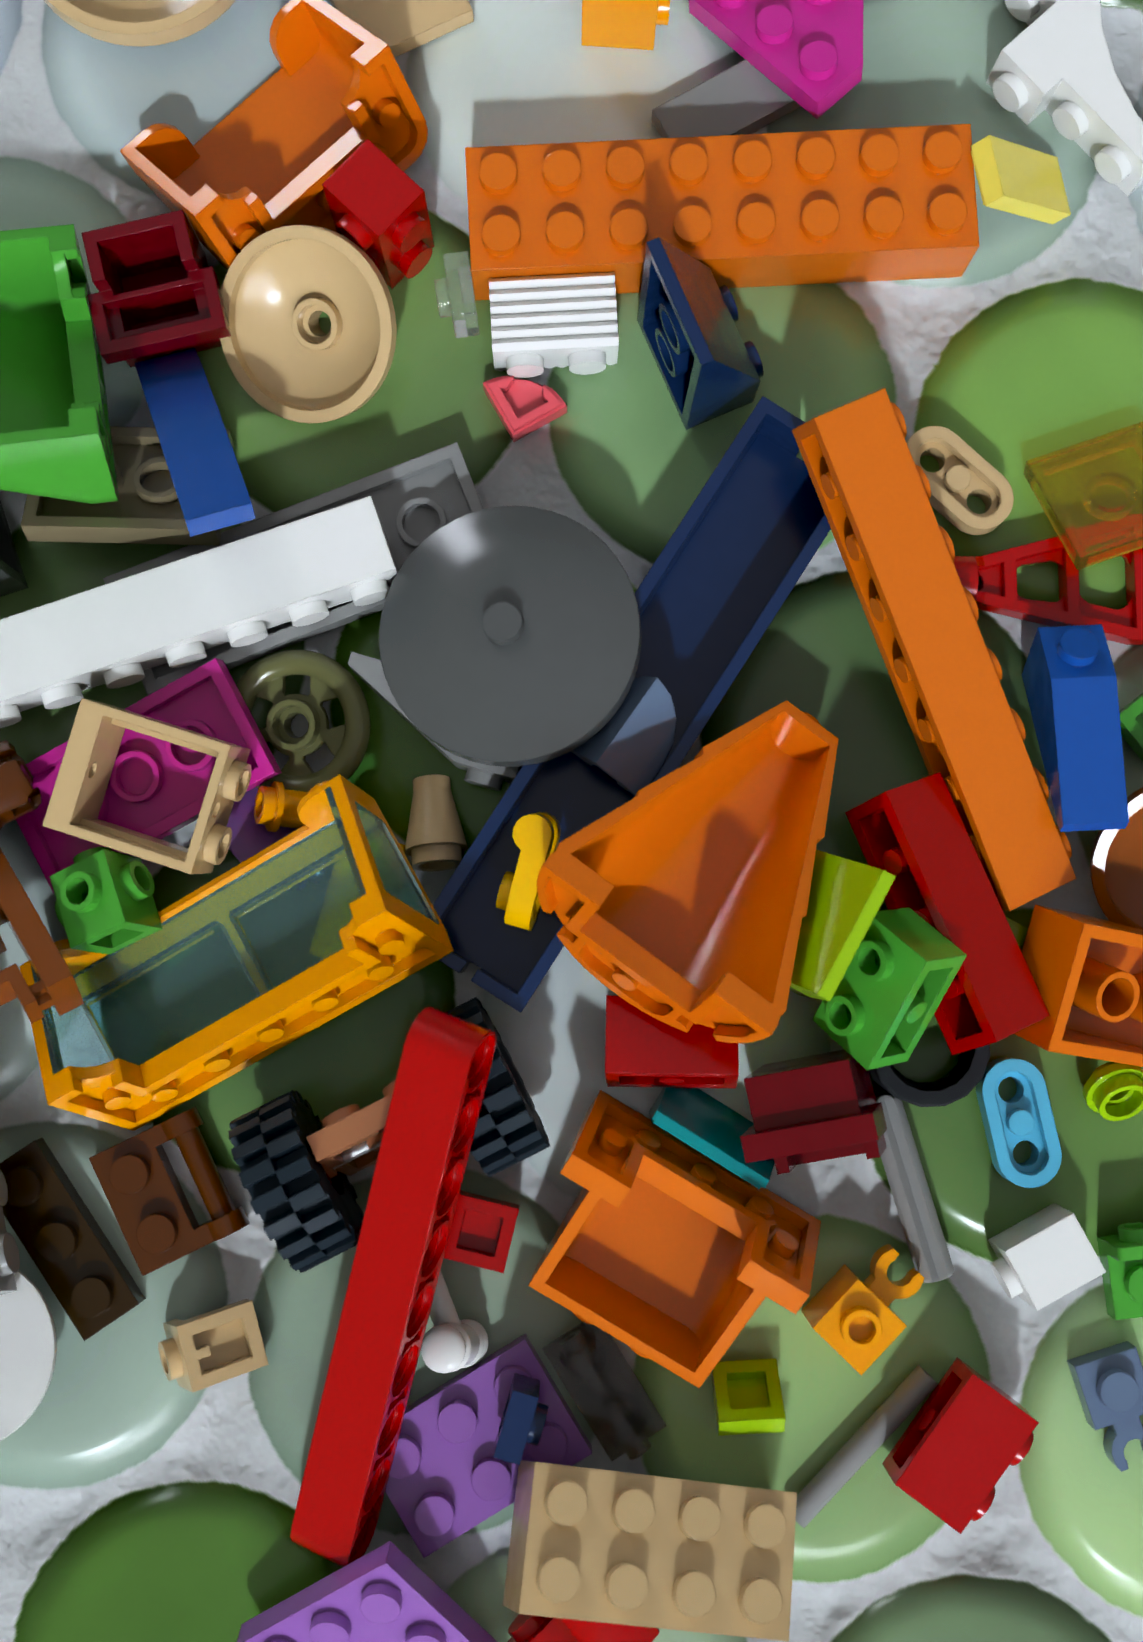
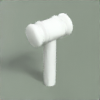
M440 1270L429 1314L434 1327L429 1329L424 1335L421 1355L425 1364L431 1370L437 1373H449L479 1363L487 1353L489 1340L486 1330L480 1323L471 1319H459Z

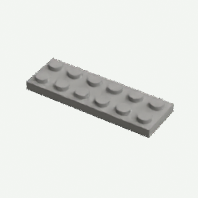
M455 442L221 533L220 546L371 496L378 511L397 570L399 571L409 555L436 530L457 518L483 510L484 508L459 445ZM188 545L103 579L105 584L218 546ZM385 599L364 606H355L352 600L328 608L329 616L319 622L295 627L290 621L267 629L268 636L265 639L251 645L231 647L230 642L206 649V658L188 666L170 668L168 663L144 670L145 678L142 680L147 695H150L214 658L223 660L228 670L379 612L383 609Z

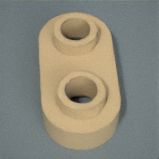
M928 426L918 430L910 437L907 445L913 461L925 472L930 484L931 497L929 502L931 506L958 530L970 535H984L995 530L1009 516L1014 502L1010 483L957 434L945 427ZM926 455L934 457L939 464V471L928 472L923 469L920 457ZM967 497H979L985 504V513L977 514L972 512L968 508Z

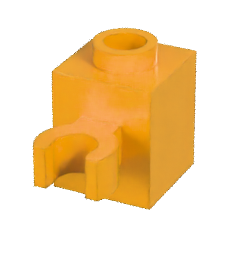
M890 1244L882 1246L874 1253L870 1262V1275L864 1281L844 1264L801 1310L812 1328L861 1376L907 1327L889 1305L895 1298L904 1299L914 1295L921 1288L924 1277L914 1268L908 1271L901 1280L892 1281L888 1279L887 1269L899 1255Z

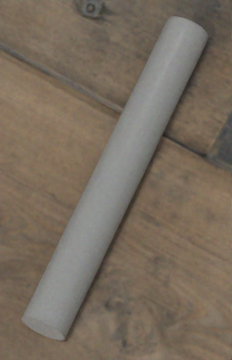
M920 1365L909 1374L797 1495L796 1522L800 1526L805 1528L938 1385Z

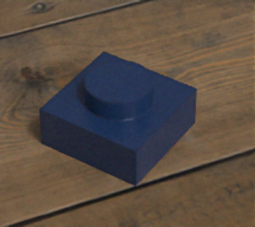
M514 1373L496 1436L493 1458L520 1465L526 1443L538 1446L549 1406L538 1402L540 1380Z

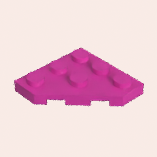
M689 0V13L816 119L822 116L862 80L864 0Z

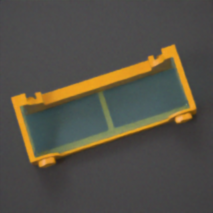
M339 774L331 780L313 786L307 795L301 799L297 807V813L304 826L159 911L158 915L163 929L110 955L71 949L68 939L54 942L73 974L84 1004L59 1016L55 1007L52 1006L42 1011L44 1018L31 1023L47 1105L135 1131L453 952L442 921L376 800ZM29 961L20 966V971L28 986L40 981Z

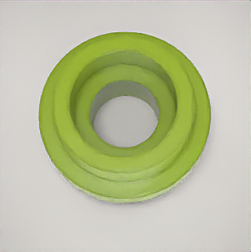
M1108 1062L1096 1068L1083 1087V1097L1089 1108L1100 1113L1104 1119L1109 1121H1121L1138 1114L1143 1109V1069L1140 1066Z

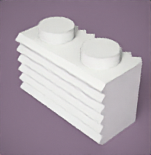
M615 272L489 278L492 352L495 370L504 371L507 369L509 376L530 378L541 375L544 372V367L551 369L553 367L564 368L569 366V371L572 373L589 375L604 371L606 364L611 366L617 363L619 336Z

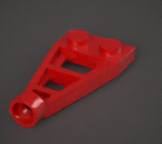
M1130 517L982 556H955L953 563L961 584L972 594L979 610L1051 627L1102 624L1106 640L1126 645H1143V517ZM1107 554H1117L1125 559L1127 605L1124 608L1111 609L1088 603L1080 596L1079 566L1083 561ZM1044 562H1054L1058 565L1059 601L1031 600L1022 598L1017 594L1018 567ZM979 577H980V579H981V588H980V590L978 591V583H979Z

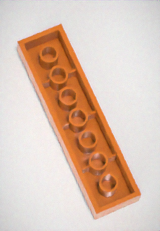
M971 124L465 148L470 260L475 301L490 300L489 278L615 272L616 294L640 293L646 242L658 237L710 267L718 287L726 285L728 288L962 277L980 246L974 163L971 155Z

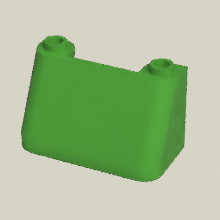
M74 224L0 231V490L98 504L119 501L102 356L87 296L91 294Z

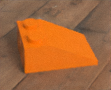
M1035 904L1022 954L1050 1016L1014 1034L1050 1052L1143 1067V929Z

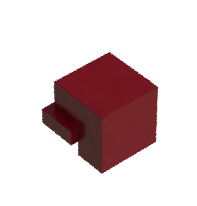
M183 209L81 233L92 282L99 290V292L87 296L100 354L107 364L126 360L130 367H135L134 363L195 348L196 352L221 347L220 338L231 336L218 277L213 267H208L205 252Z
M844 1049L764 1064L744 1078L754 1123L752 1127L740 1136L746 1163L774 1159L778 1175L790 1173L799 1164L864 1153H866L867 1159L881 1157L887 1148L884 1133L887 1130L882 1103H876L869 1070H866Z

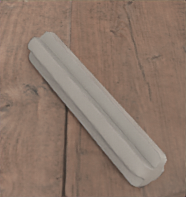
M888 1092L875 1095L876 1103H882L887 1130L884 1133L887 1148L881 1155V1159L915 1270L924 1277V1283H933L947 1279L953 1275L954 1268L903 1102Z

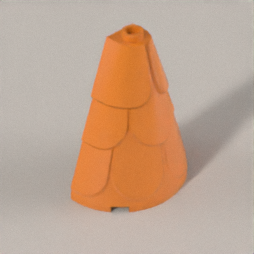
M785 700L705 745L692 761L638 790L630 801L561 841L555 852L550 854L543 863L537 877V894L542 911L549 914L555 911L563 924L556 936L574 958L597 980L634 1007L665 1024L687 1033L693 1024L714 1028L715 1031L712 1035L716 1041L727 1043H750L771 1036L779 1024L780 1017L786 1012L801 922L802 918L807 916L817 843L825 836L839 738L822 727L819 721L811 714L801 711L788 700Z

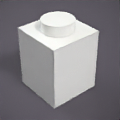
M1055 1203L988 1239L998 1257L997 1260L990 1263V1266L1005 1293L1011 1299L1019 1295L1021 1299L1037 1311L1106 1273L1075 1214Z

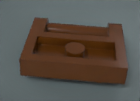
M196 1106L89 1158L142 1276L250 1224L242 1205L235 1207L198 1126L204 1124ZM175 1138L211 1217V1220L201 1225L198 1224L162 1146L163 1143Z

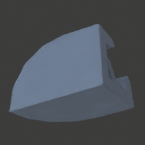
M641 676L634 679L626 698L611 720L597 734L571 752L591 767L593 764L598 766L617 781L619 786L636 795L638 790L649 785L663 766L674 743L677 718L671 694L658 677Z

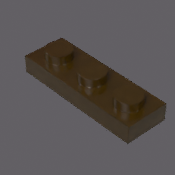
M43 1138L34 1140L0 1163V1170L5 1177L8 1189L7 1204L2 1206L3 1214L84 1341L146 1299Z

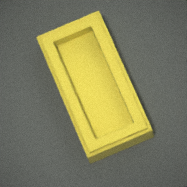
M988 135L971 145V155L983 205L1052 225L1071 215L1056 156L992 135Z

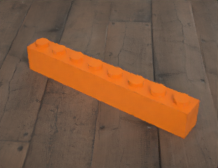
M883 388L792 430V433L929 776L941 772L1001 908L1011 911L1077 879L1069 860L1072 856L1070 842L1065 833L1059 831V827L1055 824L1046 801L1049 798L1047 783L1039 770L1033 767L1024 745L1026 738L1024 724L1017 712L1009 706L1000 683L1003 676L1001 665L996 655L986 647L977 625L979 611L972 594L962 586L954 566L955 549L947 531L938 525L929 502L931 488L928 478L922 468L914 463L906 443L907 428L901 410L895 403L890 402L886 389Z

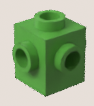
M96 847L77 854L73 858L74 864L50 876L56 897L55 912L59 922L65 928L71 949L110 955L163 929L153 898L155 891L154 881L151 873L142 863L141 858L114 852L108 847Z

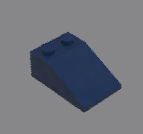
M660 237L646 242L637 321L685 429L688 430L752 403L760 384V377L764 375L763 365L754 344L751 341L743 343L734 323L738 321V310L729 288L726 285L718 287L710 267Z

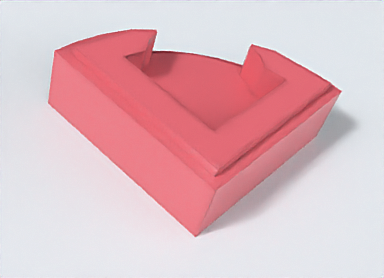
M514 376L496 377L483 383L485 394L513 442L567 413V405L557 392L546 385L542 386L530 380L516 379Z

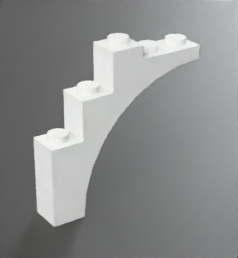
M1004 0L1009 12L1017 20L1026 22L1028 27L1001 50L986 81L992 88L996 100L1007 111L1015 112L1026 125L1031 123L1045 110L1052 117L1058 132L1063 137L1074 140L1094 161L1100 176L1105 181L1116 184L1128 197L1143 184V121L1137 115L1115 72L1102 27L1100 0Z

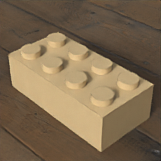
M521 1460L518 1466L503 1606L524 1615L789 1642L797 1493Z

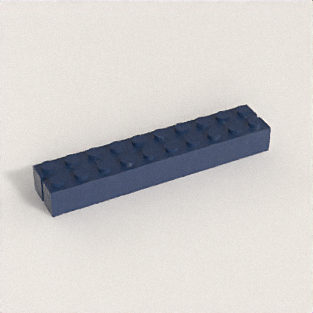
M764 396L759 400L635 592L642 626V645L634 679L641 676L658 677L671 694L677 718L674 743L663 766L651 783L678 769L831 530L804 461L797 457L800 450L792 430L806 422ZM571 751L552 760L522 766L433 904L453 948V952L440 958L439 961L458 973L465 972L472 962L481 969L476 971L471 981L521 1013L564 945L556 936L563 924L555 911L549 914L543 912L541 908L534 927L531 931L505 924V911L496 908V899L502 878L506 871L515 873L521 851L513 839V827L516 821L528 814L548 812L559 821L561 827L560 843L630 801L635 795L619 786L617 781L598 766L593 764L591 767Z

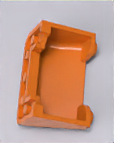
M290 0L280 9L270 27L269 42L281 68L197 143L192 145L189 139L175 126L159 123L153 124L141 131L120 150L137 176L172 212L183 209L198 240L227 271L236 256L247 244L272 229L290 225H314L337 232L322 184L367 138L403 172L418 159L426 145L428 128L425 118L389 45L324 0Z

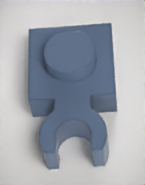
M1125 1341L1067 1360L1086 1421L1094 1430L1108 1427L1103 1440L1104 1451L1108 1459L1121 1472L1129 1469L1124 1456L1125 1445L1133 1439H1140L1143 1449V1424L1139 1417L1143 1415V1366L1137 1348L1130 1342Z

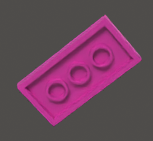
M214 658L125 708L138 714L250 749L246 763L251 765L252 773L246 792L282 773L223 660ZM125 728L98 819L163 839L198 819L217 757ZM68 741L26 764L33 776V789L38 787L40 790L42 803L37 809L16 819L53 893L54 890L50 880L51 875L74 864L73 858L77 854L91 848L105 847L42 826ZM112 849V851H114V852H118V853L130 855V854H127V853H124V852H121V851Z

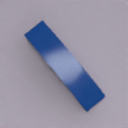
M191 348L134 363L190 537L256 519L234 450L196 349Z

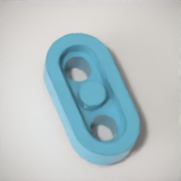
M1001 1057L992 1060L987 1064L983 1078L976 1085L977 1100L992 1163L996 1171L1003 1178L1015 1185L1024 1188L1043 1186L1055 1177L1062 1161L1061 1146L1045 1080L1041 1072L1025 1060L1013 1057ZM1011 1077L1017 1085V1091L1013 1098L1004 1101L999 1095L998 1087L1003 1079ZM1021 1141H1028L1031 1146V1156L1027 1161L1017 1163L1013 1157L1014 1147Z

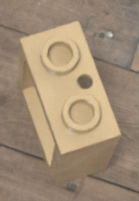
M81 698L42 826L188 874L212 873L214 866L220 865L225 859L231 844L232 829L227 827L234 801L239 802L244 797L250 783L252 768L250 764L246 763L250 749L107 703ZM125 728L217 757L189 848L98 819Z

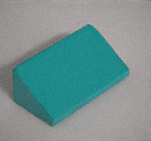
M664 1087L649 1111L650 1118L655 1125L756 1188L760 1189L762 1187L765 1189L772 1174L775 1163L774 1159L746 1163L740 1136L754 1125L753 1122L698 1088Z

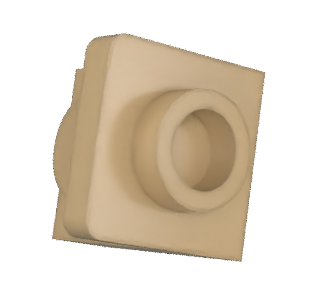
M244 1299L184 1321L173 1319L163 1323L166 1340L158 1343V1350L164 1373L169 1381L177 1379L180 1387L192 1393L269 1365L252 1300Z

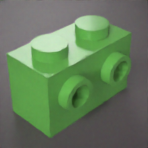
M909 907L878 911L831 1001L822 1000L812 1020L866 1070L906 1062L909 1060L967 954Z

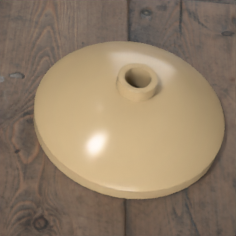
M290 225L272 229L253 239L236 256L226 273L221 287V295L231 336L220 338V342L233 375L247 394L273 414L299 423L333 421L345 417L365 405L376 394L388 375L397 339L396 315L392 297L382 274L370 257L345 236L327 228L314 225ZM322 312H325L331 321V329L328 334L324 333L319 325V317Z

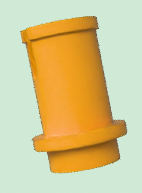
M274 781L270 787L261 785L257 791L254 804L255 823L265 825L266 830L269 832H276L279 827L299 829L304 824L299 819L297 807L301 799L308 792L285 789L283 782Z

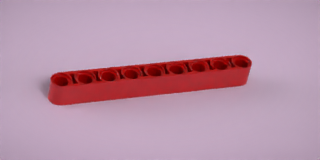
M432 1007L424 1008L417 1015L404 1043L290 1533L292 1542L341 1567L364 1556L376 1530L496 1047V1034L493 1031Z

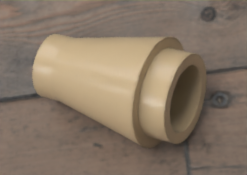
M440 774L416 777L412 780L413 797L404 852L406 855L411 856L412 868L414 870L444 871L455 869L463 859L462 852L468 849V845L451 792L450 777Z

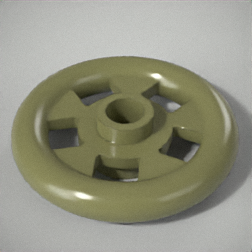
M294 649L274 653L261 659L241 676L236 686L250 712H252L258 697L273 703L266 718V728L259 726L258 728L267 745L271 742L275 749L289 756V760L281 770L282 773L261 784L262 786L270 787L274 781L283 782L285 789L309 792L313 786L331 780L339 774L347 780L354 774L362 762L368 747L371 721L365 695L358 682L345 667L324 654ZM286 676H310V694L286 695ZM338 698L343 708L345 724L330 729L329 718L322 705L324 702ZM299 714L304 715L308 721L307 732L302 737L295 736L291 728L294 717ZM325 743L334 755V758L324 768L314 772L306 761V756L318 751Z

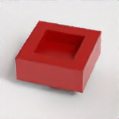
M460 1190L444 1259L504 1273L520 1205Z

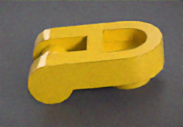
M548 812L528 814L516 821L513 827V839L521 850L515 873L505 872L496 899V908L505 911L504 923L531 931L534 927L541 909L537 894L539 870L549 855L555 852L561 836L559 821Z

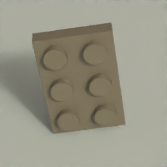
M110 426L119 501L88 504L27 494L21 521V527L27 541L220 546L222 533L221 528L190 537L155 427ZM226 429L232 448H234L230 429Z

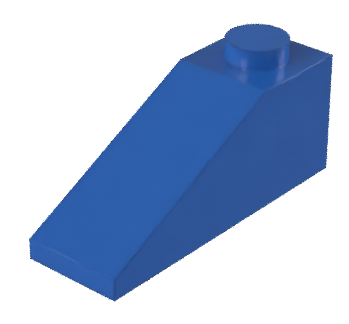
M1102 624L1038 627L1022 672V679L1059 831L1126 829L1129 823L1117 677Z

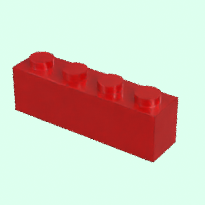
M941 772L887 790L845 812L868 865L885 870L896 876L884 898L888 910L911 908L967 954L934 1013L952 1055L998 1042L1050 1016Z

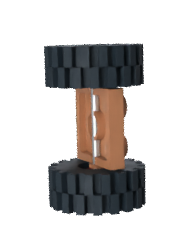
M475 997L445 1013L491 1030L496 1034L495 1053L470 1149L475 1160L479 1161L481 1169L485 1174L487 1173L488 1177H491L550 1147V1143L542 1121L535 1110V1105L507 1048L502 1042L500 1034L480 1000ZM395 1081L383 1088L384 1098L360 1109L358 1104L345 1106L330 1113L322 1121L318 1115L314 1116L312 1106L306 1099L303 1100L298 1091L294 1092V1090H291L230 1122L231 1130L228 1131L229 1140L234 1146L231 1152L234 1161L241 1169V1173L238 1174L244 1188L248 1189L252 1198L249 1202L255 1214H260L264 1222L263 1229L270 1241L273 1239L276 1241L277 1251L284 1260L288 1258L290 1267L295 1271L305 1272L358 1244L364 1216L362 1209L356 1202L358 1197L354 1186L349 1182L347 1175L351 1176L377 1162Z

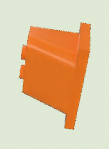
M602 1090L599 1091L587 1111L560 1171V1174L582 1186V1189L537 1264L528 1286L568 1309L579 1320L598 1327L628 1345L637 1355L653 1360L700 1388L765 1297L794 1314L799 1311L808 1299L811 1291L821 1221L770 1190L762 1187L760 1189L756 1188L655 1125L649 1118Z

